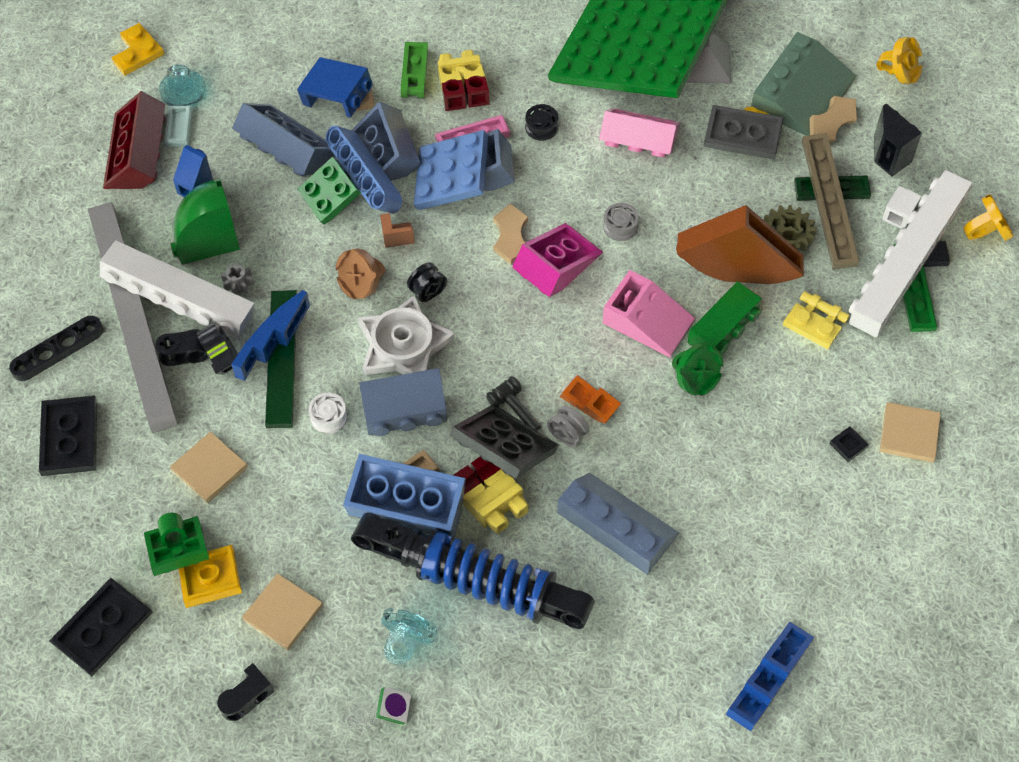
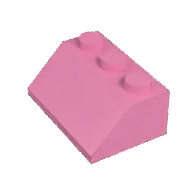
M610 108L605 111L599 140L605 141L607 146L619 147V144L627 145L628 150L642 152V149L652 151L651 155L666 157V154H671L673 151L680 122Z

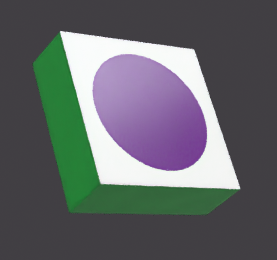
M383 687L380 691L376 718L401 725L407 723L411 694Z

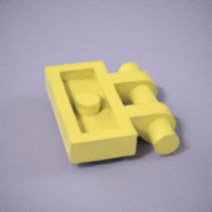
M804 291L800 300L808 305L805 308L796 303L784 320L783 326L829 349L842 328L834 323L837 319L846 324L850 315L843 312L842 308L838 305L832 306L821 300L822 297L819 295H811ZM815 309H818L828 315L827 318H824L814 312Z

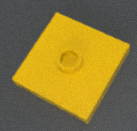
M233 545L208 551V560L179 569L183 601L186 608L242 593Z

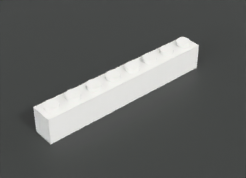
M947 170L943 172L940 178H934L929 188L930 194H924L919 202L918 207L920 209L918 212L913 211L907 221L909 226L907 229L902 228L895 240L897 244L895 246L890 245L884 256V259H886L884 264L878 263L872 275L874 279L872 282L867 280L860 293L862 297L860 300L855 299L849 309V313L852 314L849 321L850 325L876 338L878 337L966 200L973 182Z

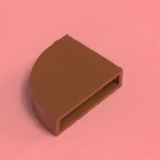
M747 205L678 233L677 255L698 271L712 278L727 282L776 284L804 276V255Z

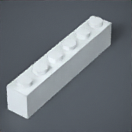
M116 240L100 260V277L105 281L117 284L133 294H139L150 299L155 304H161L172 309L179 315L192 318L201 325L209 326L217 322L227 336L239 340L253 317V302Z

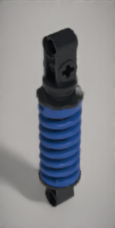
M364 513L351 535V541L357 547L399 561L402 566L415 567L417 569L416 577L419 580H429L437 585L444 581L446 588L453 590L458 587L459 592L464 595L472 592L474 599L482 600L486 597L487 603L493 606L500 602L503 610L509 611L514 608L517 615L524 616L527 614V618L533 620V623L539 624L543 616L564 623L571 628L583 629L595 604L594 598L588 593L556 583L557 573L554 571L549 572L536 568L534 576H537V578L534 580L530 578L533 567L530 564H526L520 575L516 573L519 565L517 559H511L507 569H504L505 557L503 554H497L495 559L492 560L489 559L491 552L487 548L483 549L480 555L476 554L477 546L473 543H470L466 550L462 549L463 541L460 538H456L450 544L452 536L441 532L437 528L430 535L422 534V530L417 528L412 530L398 523L382 519L375 514Z

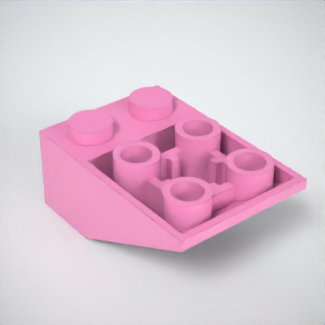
M631 270L628 271L605 304L603 312V324L668 357L672 356L695 321V318L653 281Z

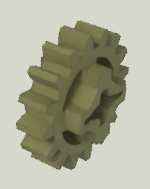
M779 205L777 212L774 209H770L769 215H765L763 220L771 227L774 225V229L798 251L799 249L806 251L808 245L813 244L816 228L814 227L815 220H808L809 212L802 214L801 207L793 210L792 205H789L787 209Z

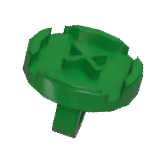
M704 343L693 345L686 351L676 355L672 361V367L677 373L679 387L688 394L694 396L706 395L716 387L721 379L722 374L720 370L721 366L723 367V358L721 353L711 345Z

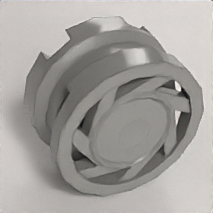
M615 203L609 206L604 214V233L616 241H626L633 238L637 232L639 219L636 209L626 203Z
M561 406L558 409L557 415L551 417L547 422L550 433L568 447L573 448L579 444L581 436L586 435L590 428L584 417L568 406Z

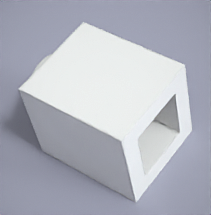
M898 186L886 206L882 220L901 229L906 228L911 213L917 210L921 195Z

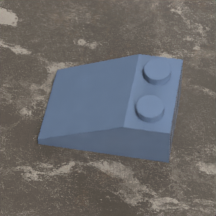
M499 129L487 133L488 145L484 191H493L515 182L512 147Z

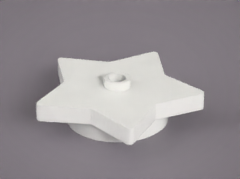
M414 296L409 298L400 307L388 310L382 315L358 318L359 326L370 344L363 365L364 375L392 371L408 374L428 370L430 357L454 340L452 331L429 322L422 313Z

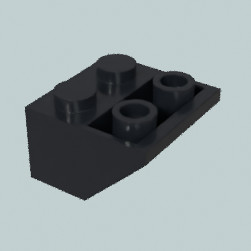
M887 103L882 107L874 133V162L892 177L912 163L922 132Z

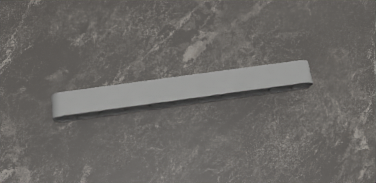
M112 202L88 208L102 259L115 240L123 244L125 242ZM108 282L150 430L153 434L178 426L140 295L133 294L117 284Z

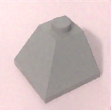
M711 33L686 83L731 84L730 48L713 33Z

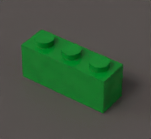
M737 281L689 330L687 343L691 346L700 343L708 344L715 347L723 355L730 345L729 342L734 337L738 339L743 334L746 328L745 325L749 321L753 323L761 314L760 305L762 298Z

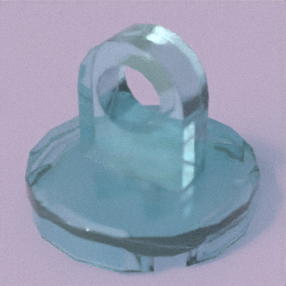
M184 65L169 67L167 76L163 78L159 86L162 102L169 106H192L193 108L198 105L201 99L205 98L207 91L203 77Z
M387 608L382 614L381 623L391 632L385 643L384 653L390 662L404 664L413 655L417 643L431 644L434 642L437 636V629L435 626L430 629V623L414 613L403 609L393 613V608ZM394 642H402L407 648V653L403 656L394 654L392 644Z

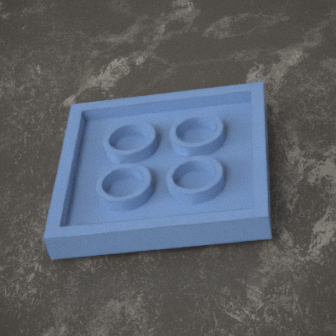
M485 130L420 147V164L417 169L414 206L416 209L423 210L483 195L488 134Z

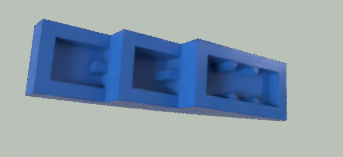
M302 290L281 305L248 339L231 364L236 378L245 381L257 360L267 363L278 343L288 346L310 307L306 291Z
M789 622L748 679L743 690L729 707L726 715L749 731H752L812 643L814 637Z

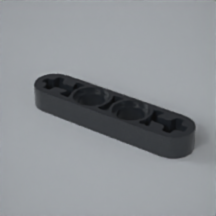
M93 315L86 316L17 356L9 364L12 376L18 381L29 380L95 341L103 334L104 330L100 319ZM91 325L95 329L90 331L87 329V326ZM78 331H80L81 335L83 336L82 338H79L77 333ZM66 338H75V342L72 345H62ZM45 351L52 352V356L49 359H39L41 353ZM34 358V360H35V362H36V365H35V366H34L33 362H31L30 359ZM21 365L26 367V370L23 372L18 368Z

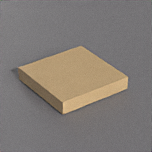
M887 402L879 452L933 463L936 457L940 412Z
M209 432L172 464L170 468L205 502L209 503L244 472L248 466L212 432Z
M277 573L242 616V619L286 650H289L323 607V604Z

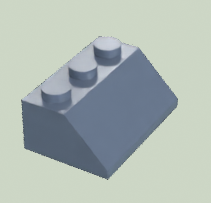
M379 101L352 129V131L357 133L390 181L407 177L420 164L400 109Z
M439 368L359 382L368 435L384 436L389 431L399 429L411 431L416 426H437L443 421H447Z

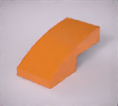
M578 375L560 395L563 400L604 424L621 405L618 400L600 387L597 391Z

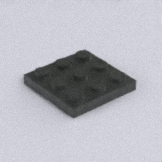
M493 404L453 426L449 435L457 440L461 446L476 452L483 460L493 463L502 469L506 475L513 476L514 478H518L552 456L558 447V444Z

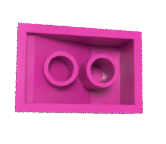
M564 223L522 244L512 268L520 273L523 278L535 285L543 294L551 297L562 291L596 260L603 251L567 223Z

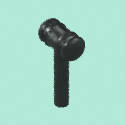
M510 376L508 380H504L502 384L492 389V392L486 394L490 405L493 404L499 407L500 404L506 402L525 424L536 431L541 429L542 426L515 397L516 392H521L522 386L514 376Z

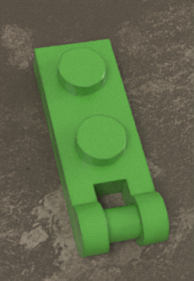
M405 42L401 98H408V96L425 98L428 42ZM409 83L417 84V86H409Z

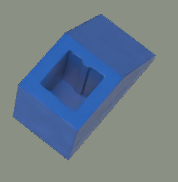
M188 145L183 148L173 178L177 194L183 197L198 185L213 180L207 155L202 150L194 149Z

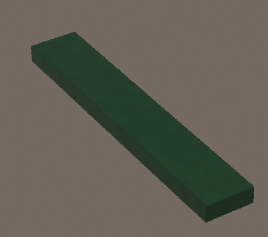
M297 290L271 291L270 316L281 305L297 294ZM296 332L288 346L278 343L268 360L266 429L293 428Z

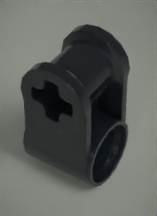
M191 329L159 336L155 346L159 352L160 362L165 366H176L206 361L208 354L197 336V333L201 330Z

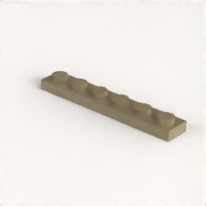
M824 133L803 136L802 145L832 269L856 267L859 264V259L828 135Z

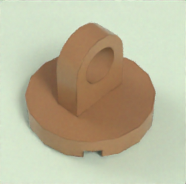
M359 248L344 251L336 262V271L338 270L339 277H336L342 291L353 299H364L375 293L379 281L385 273V267L379 260Z

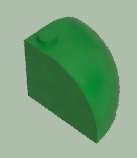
M220 178L202 183L192 189L177 208L173 222L175 242L170 243L174 258L179 257L181 265L240 250Z

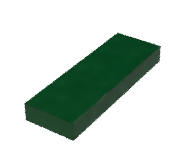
M868 175L838 176L844 200L870 199L871 191ZM795 177L794 186L797 201L816 200L811 178Z

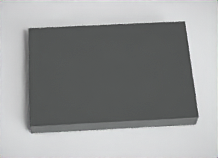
M713 105L703 147L775 160L784 117Z

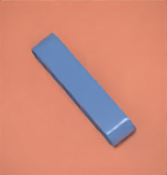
M331 126L326 133V143L368 204L376 210L392 214L397 213L402 205V197L357 133L339 126Z

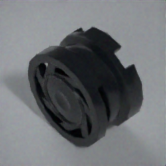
M537 104L528 109L525 115V129L528 136L538 141H546L553 138L558 131L559 118L557 111L546 104Z
M433 263L422 264L411 273L407 280V287L415 293V296L421 302H428L441 294L447 284V278L443 273L438 272L439 269Z

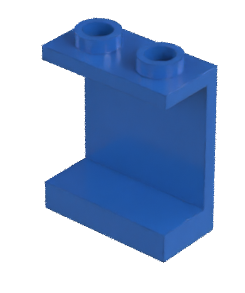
M319 57L297 88L303 105L311 108L318 98L342 103L346 116L351 118L360 107L367 93L371 91L373 82L366 67Z

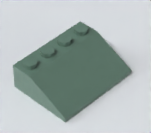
M797 32L754 91L751 107H755L757 110L764 111L770 115L784 117L782 125L809 136V118L812 115H820L827 112L830 99L834 96L843 97L856 75L819 41Z

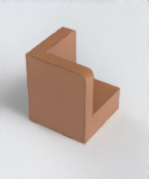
M390 213L380 214L385 248L415 243L413 227L410 222L392 225Z

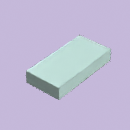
M168 106L164 135L165 147L189 146L193 114L192 106Z

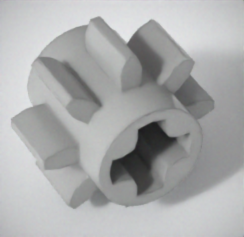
M241 263L228 265L226 273L221 274L224 289L227 291L231 290L236 295L242 292L248 293V285H254L250 268L244 269Z

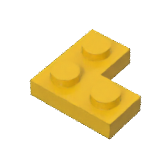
M137 23L120 32L121 38L129 48L111 58L113 63L126 76L163 56L164 51L140 23Z

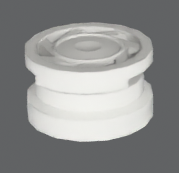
M331 392L322 393L311 400L309 416L314 429L318 432L333 434L345 426L347 422L346 405L339 395Z

